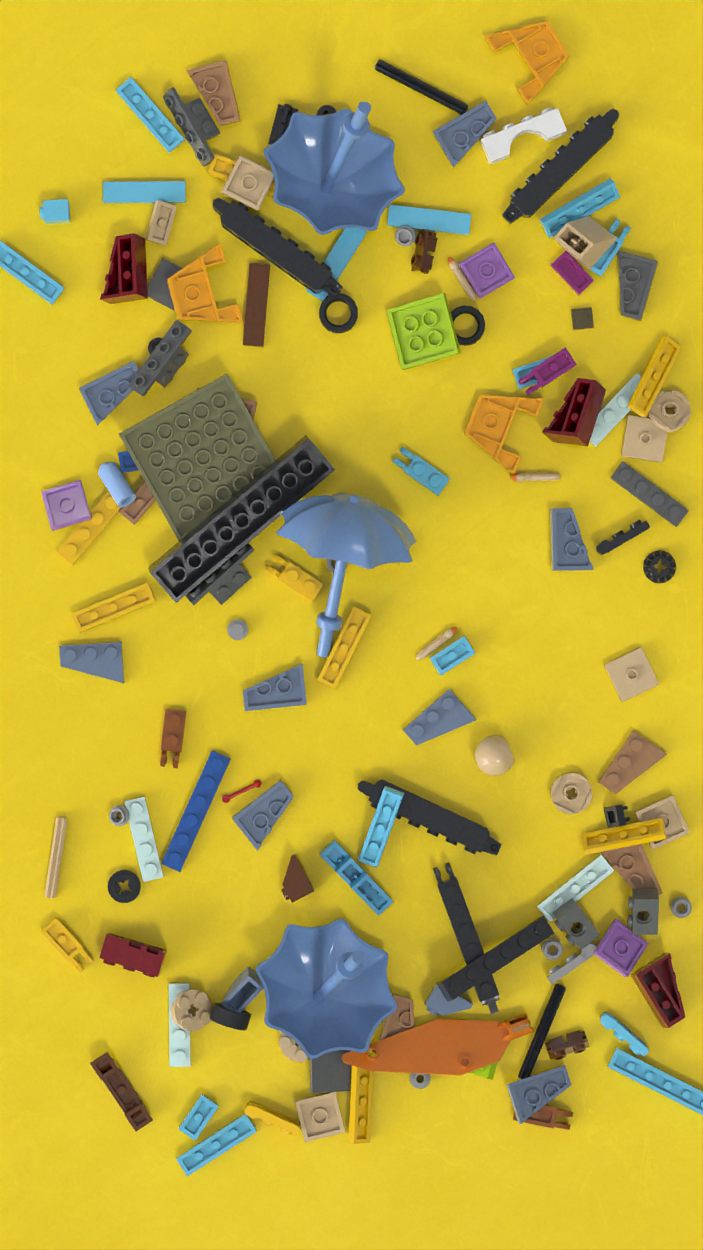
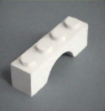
M552 107L541 111L539 116L533 117V115L523 118L521 120L522 123L517 125L510 123L502 127L503 130L500 132L490 131L484 134V138L481 139L480 143L489 165L509 158L511 143L522 134L533 133L542 137L546 142L565 135L567 129L558 108L552 110Z

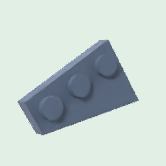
M487 101L433 131V135L453 168L495 122L496 117Z
M135 361L79 388L97 426L133 391L129 384L139 371Z
M550 509L552 571L594 570L580 535V529L573 509Z
M122 642L59 646L61 667L124 683Z
M303 664L243 690L245 711L307 705Z
M449 689L406 726L403 731L416 745H419L476 721V719Z
M281 779L232 817L233 821L257 851L294 797Z
M565 1065L506 1084L518 1123L522 1124L527 1118L571 1086Z

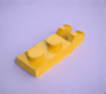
M274 554V561L286 568L282 574L269 565L265 569L277 576L278 580L313 602L324 584L297 566L286 562Z
M57 917L41 930L42 934L79 972H82L84 968L74 958L77 953H80L90 964L94 961L88 952L83 949L84 946Z
M249 1101L244 1108L245 1114L250 1116V1118L255 1119L259 1117L263 1123L269 1126L276 1125L281 1127V1131L292 1135L294 1133L297 1135L301 1125L299 1121L252 1101Z

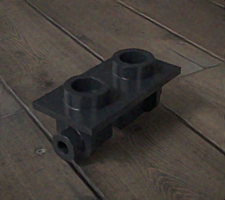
M278 104L268 144L271 145L281 138L289 126L292 114L298 112V109L292 108L289 104Z

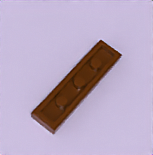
M249 264L243 346L264 347L270 265Z

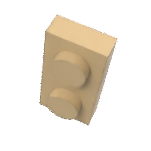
M160 200L155 201L145 240L162 246L167 245L177 206Z

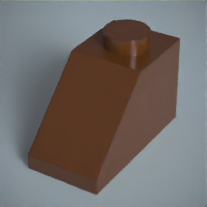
M296 854L291 856L282 884L284 888L281 889L285 899H290L292 903L314 892V888Z

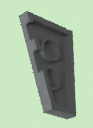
M618 251L621 316L642 321L658 261Z

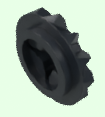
M662 550L654 551L644 560V574L654 583H665L675 574V559L668 552ZM661 558L662 565L668 568L663 569L660 576H658V569L651 567V565L658 564Z
M117 871L108 881V892L117 902L129 903L136 899L140 893V880L131 871ZM130 879L128 881V887H130L132 892L130 890H125L124 892L119 894L121 886L117 883V881L119 883H124L125 881Z

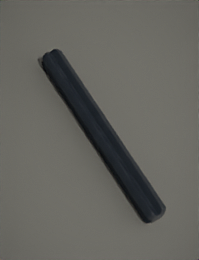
M381 59L377 61L375 65L376 71L461 115L466 113L468 104Z
M556 984L519 1071V1079L530 1077L566 991V987Z

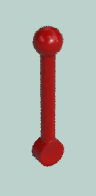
M257 779L253 784L237 792L224 795L222 801L228 803L230 799L254 787L258 788L262 783Z

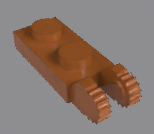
M165 710L160 766L165 767L167 763V751H175L172 765L173 768H178L187 711Z
M544 1105L539 1111L527 1118L524 1123L553 1129L556 1127L570 1130V1124L556 1122L555 1119L556 1114L572 1117L573 1112ZM514 1111L513 1120L518 1121Z

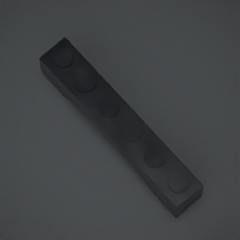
M544 916L539 917L493 949L439 982L437 986L447 1002L452 1001L553 935L554 931Z

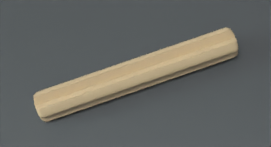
M65 817L56 818L45 888V897L55 898L57 893L68 821Z

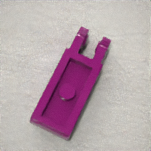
M565 347L533 368L529 374L518 382L521 385L528 382L532 377L536 378L538 383L529 387L526 391V394L530 395L540 387L543 388L577 364Z

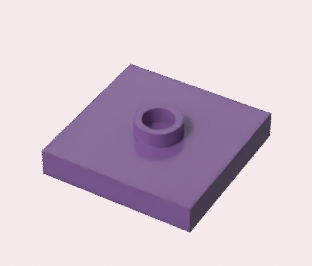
M495 243L490 244L459 263L460 268L479 299L515 279Z
M81 480L41 492L52 531L92 519Z
M615 919L593 954L623 977H628L648 943L638 935H633L632 930Z

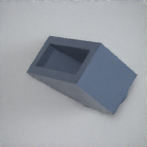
M248 966L235 979L223 998L221 1005L229 1010L241 1013L264 989L257 972Z
M436 982L424 1002L428 1006L426 1010L435 1016L438 1013L447 1015L470 1009L473 1006L472 1002L462 996L447 1002L437 986L439 982Z

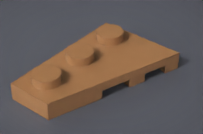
M226 60L187 70V73L192 78L220 126L241 121Z
M632 731L598 783L616 794L667 754Z
M642 844L600 852L632 888H657L658 895L663 894Z
M392 993L397 1003V1010L385 1018L379 1041L414 1028L413 999Z

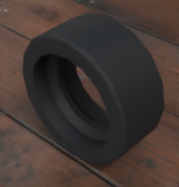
M339 293L336 297L330 295L321 303L319 318L322 325L328 331L345 333L355 325L358 318V308L355 301L345 294ZM341 301L349 306L351 316L345 324L334 325L328 320L326 311L331 303Z
M463 305L455 308L451 312L453 324L456 317L461 314L472 315L478 324L476 333L471 337L464 338L457 335L459 345L468 346L475 344L481 339L485 331L483 315L472 306Z
M218 1002L214 1003L210 1014L212 1021L242 1031L247 1030L251 1014L245 1010L241 1013L232 1011Z

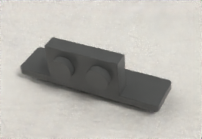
M173 87L163 96L165 104L171 110L176 123L180 126L187 142L193 148L196 158L205 167L214 159V155L206 141L217 137L220 131L200 98L184 104Z
M176 320L130 382L129 387L141 396L146 395L155 381L165 388L189 356L181 346L192 330Z
M247 543L186 595L187 599L195 605L210 592L222 605L252 578L240 563L254 551V548Z

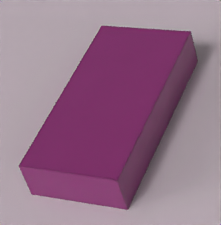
M566 251L550 265L578 296L594 281Z

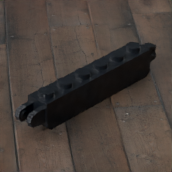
M613 108L603 117L600 114L596 118L591 116L584 123L586 127L581 132L577 130L569 138L571 142L566 147L561 145L555 151L556 156L551 161L547 159L540 166L542 170L537 175L533 173L526 179L527 185L524 188L520 189L518 187L510 195L512 197L510 205L502 214V217L511 225L520 217L530 218L612 138L614 133L612 126L617 122L620 115L618 110Z
M218 197L213 200L212 206L215 212L221 216L222 228L314 294H319L323 291L336 297L341 292L343 286L333 278L332 269L324 262L319 264L314 260L315 256L309 251H301L297 248L299 245L290 238L286 240L281 236L282 233L274 226L270 228L265 225V220L257 214L253 216L247 212L249 209L240 202L236 204L233 201L229 204Z
M383 779L377 781L375 785L364 780L358 783V791L369 796L368 801L372 802L370 806L376 809L385 786L403 792L404 795L395 818L401 819V817L409 819L408 824L417 828L422 825L428 828L427 833L436 837L441 834L447 837L445 841L455 846L457 843L465 845L464 850L472 854H476L477 851L480 853L483 851L497 855L502 844L489 836L490 834L486 827Z
M448 862L445 864V869L450 879L442 882L440 870L435 867L433 871L466 965L482 956L484 951L458 880L454 877ZM490 975L474 987L482 1006L487 1004L490 1013L494 1014L499 1012L495 1001L500 1000L494 978Z

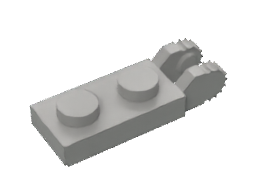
M589 943V945L581 950L579 956L576 953L565 960L567 964L562 968L557 965L549 971L550 976L547 979L551 984L561 979L592 957L596 946Z

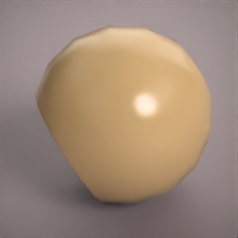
M487 736L476 747L474 755L476 764L487 775H502L509 771L514 764L512 751L503 736Z

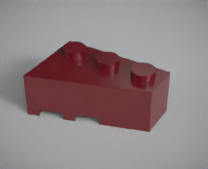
M135 233L116 236L110 257L111 265L109 273L105 277L106 285L104 293H101L100 300L109 304L148 299L145 238Z
M577 378L564 398L565 403L559 412L556 411L554 413L553 421L548 428H544L542 433L552 442L588 447L606 389L596 380Z
M107 933L100 958L104 959L103 963L115 966V964L123 966V969L133 972L137 970L143 972V975L158 977L161 973L167 950Z
M670 953L660 955L631 974L662 1028H670L686 1017Z

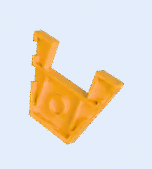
M548 21L485 36L494 54L509 44L514 43L534 75V79L517 89L526 105H529L570 56Z
M221 244L216 245L166 279L177 319L243 322L238 304L220 309L216 307L206 267L226 262Z
M479 395L464 434L511 474H515L521 456L503 450V443L516 410L537 417L544 399Z

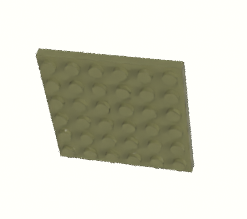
M227 373L118 433L178 541L184 538L275 461Z

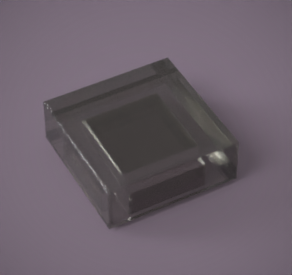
M592 307L571 309L573 330L594 328Z

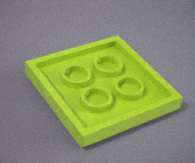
M446 293L387 310L402 370L461 353Z

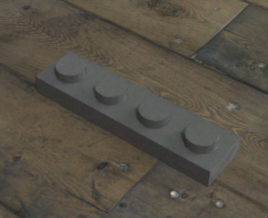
M622 462L610 477V479L675 527L679 525L689 511L625 462Z

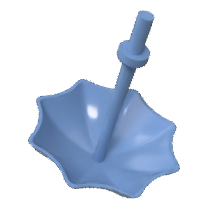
M360 102L355 112L349 109H342L328 115H308L295 112L292 114L289 126L281 138L264 149V156L272 168L275 180L274 202L299 213L321 235L342 228L376 230L385 208L405 192V188L395 171L393 160L394 141L369 129L370 123L367 117L371 111V105L368 102Z
M336 493L333 495L313 496L298 501L282 512L285 523L276 532L279 536L301 546L313 558L336 560L325 612L319 613L316 624L321 628L316 652L320 657L329 656L334 631L340 630L342 627V618L337 613L347 563L366 569H373L382 564L395 562L409 563L413 561L409 549L411 545L416 543V539L408 526L397 515L379 506L374 500L367 497H359L355 494Z
M337 919L330 924L318 927L288 925L279 947L267 960L260 963L256 968L266 995L265 1024L295 1040L310 1059H316L325 1053L339 1050L365 1053L369 1049L370 1041L376 1028L386 1017L397 1010V1003L390 992L387 980L388 953L371 946L359 938L344 919Z

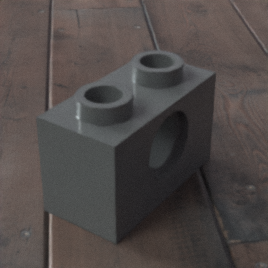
M632 888V897H628V908L632 909L631 914H628L627 917L628 927L632 928L633 935H657L659 912L657 888Z
M572 898L552 913L557 919L554 921L561 932L565 929L568 933L565 936L572 946L576 944L580 950L600 936L599 932ZM578 922L575 928H571L574 923Z

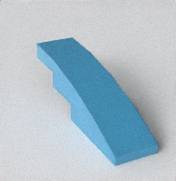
M335 840L319 853L378 916L393 903V900Z

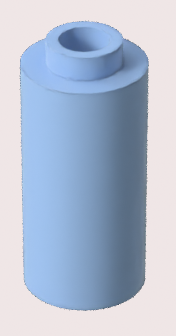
M103 463L99 468L98 475L118 507H125L135 500L136 495L116 463Z

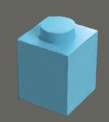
M68 199L43 201V206H40V218L44 219L46 224L71 223Z

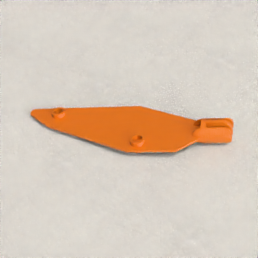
M526 1013L505 1021L436 1019L369 1045V1049L365 1053L355 1051L345 1053L342 1056V1061L346 1064L374 1072L461 1076L499 1062L511 1040L532 1033L534 1030L532 1027H529L531 1023L529 1019H526L528 1017ZM370 1052L376 1053L374 1057H370L368 1054Z

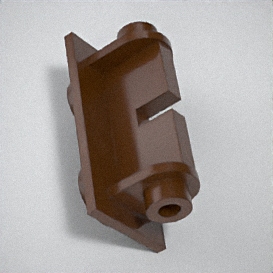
M423 230L417 234L415 254L411 258V271H420L424 274H428L431 271L434 256L427 255V252H435L438 239L436 233Z
M578 1030L566 1034L568 1039L566 1043H564L562 1036L548 1040L549 1042L545 1043L547 1051H550L548 1052L550 1060L563 1059L566 1057V1054L572 1052L575 1054L584 1052L589 1047L585 1031L580 1032Z

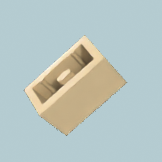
M589 216L567 222L554 237L556 242L566 252L589 270L617 240L616 237Z

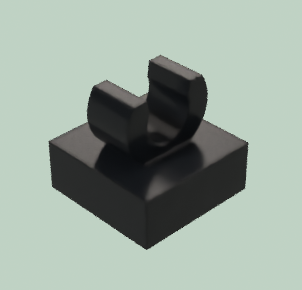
M614 805L604 807L608 828L626 825V822L630 820V817L625 818L624 810L628 809L627 806Z

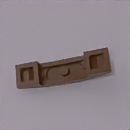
M108 1052L90 1062V1065L101 1081L103 1080L123 1110L125 1117L135 1132L153 1121L141 1098Z

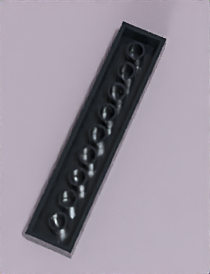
M305 435L148 567L149 572L177 603L280 517L283 511L299 501L335 469Z

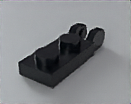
M638 520L630 525L631 530L626 533L621 530L612 536L614 540H604L596 547L598 554L604 555L649 529L650 526L647 520L643 523L641 520Z

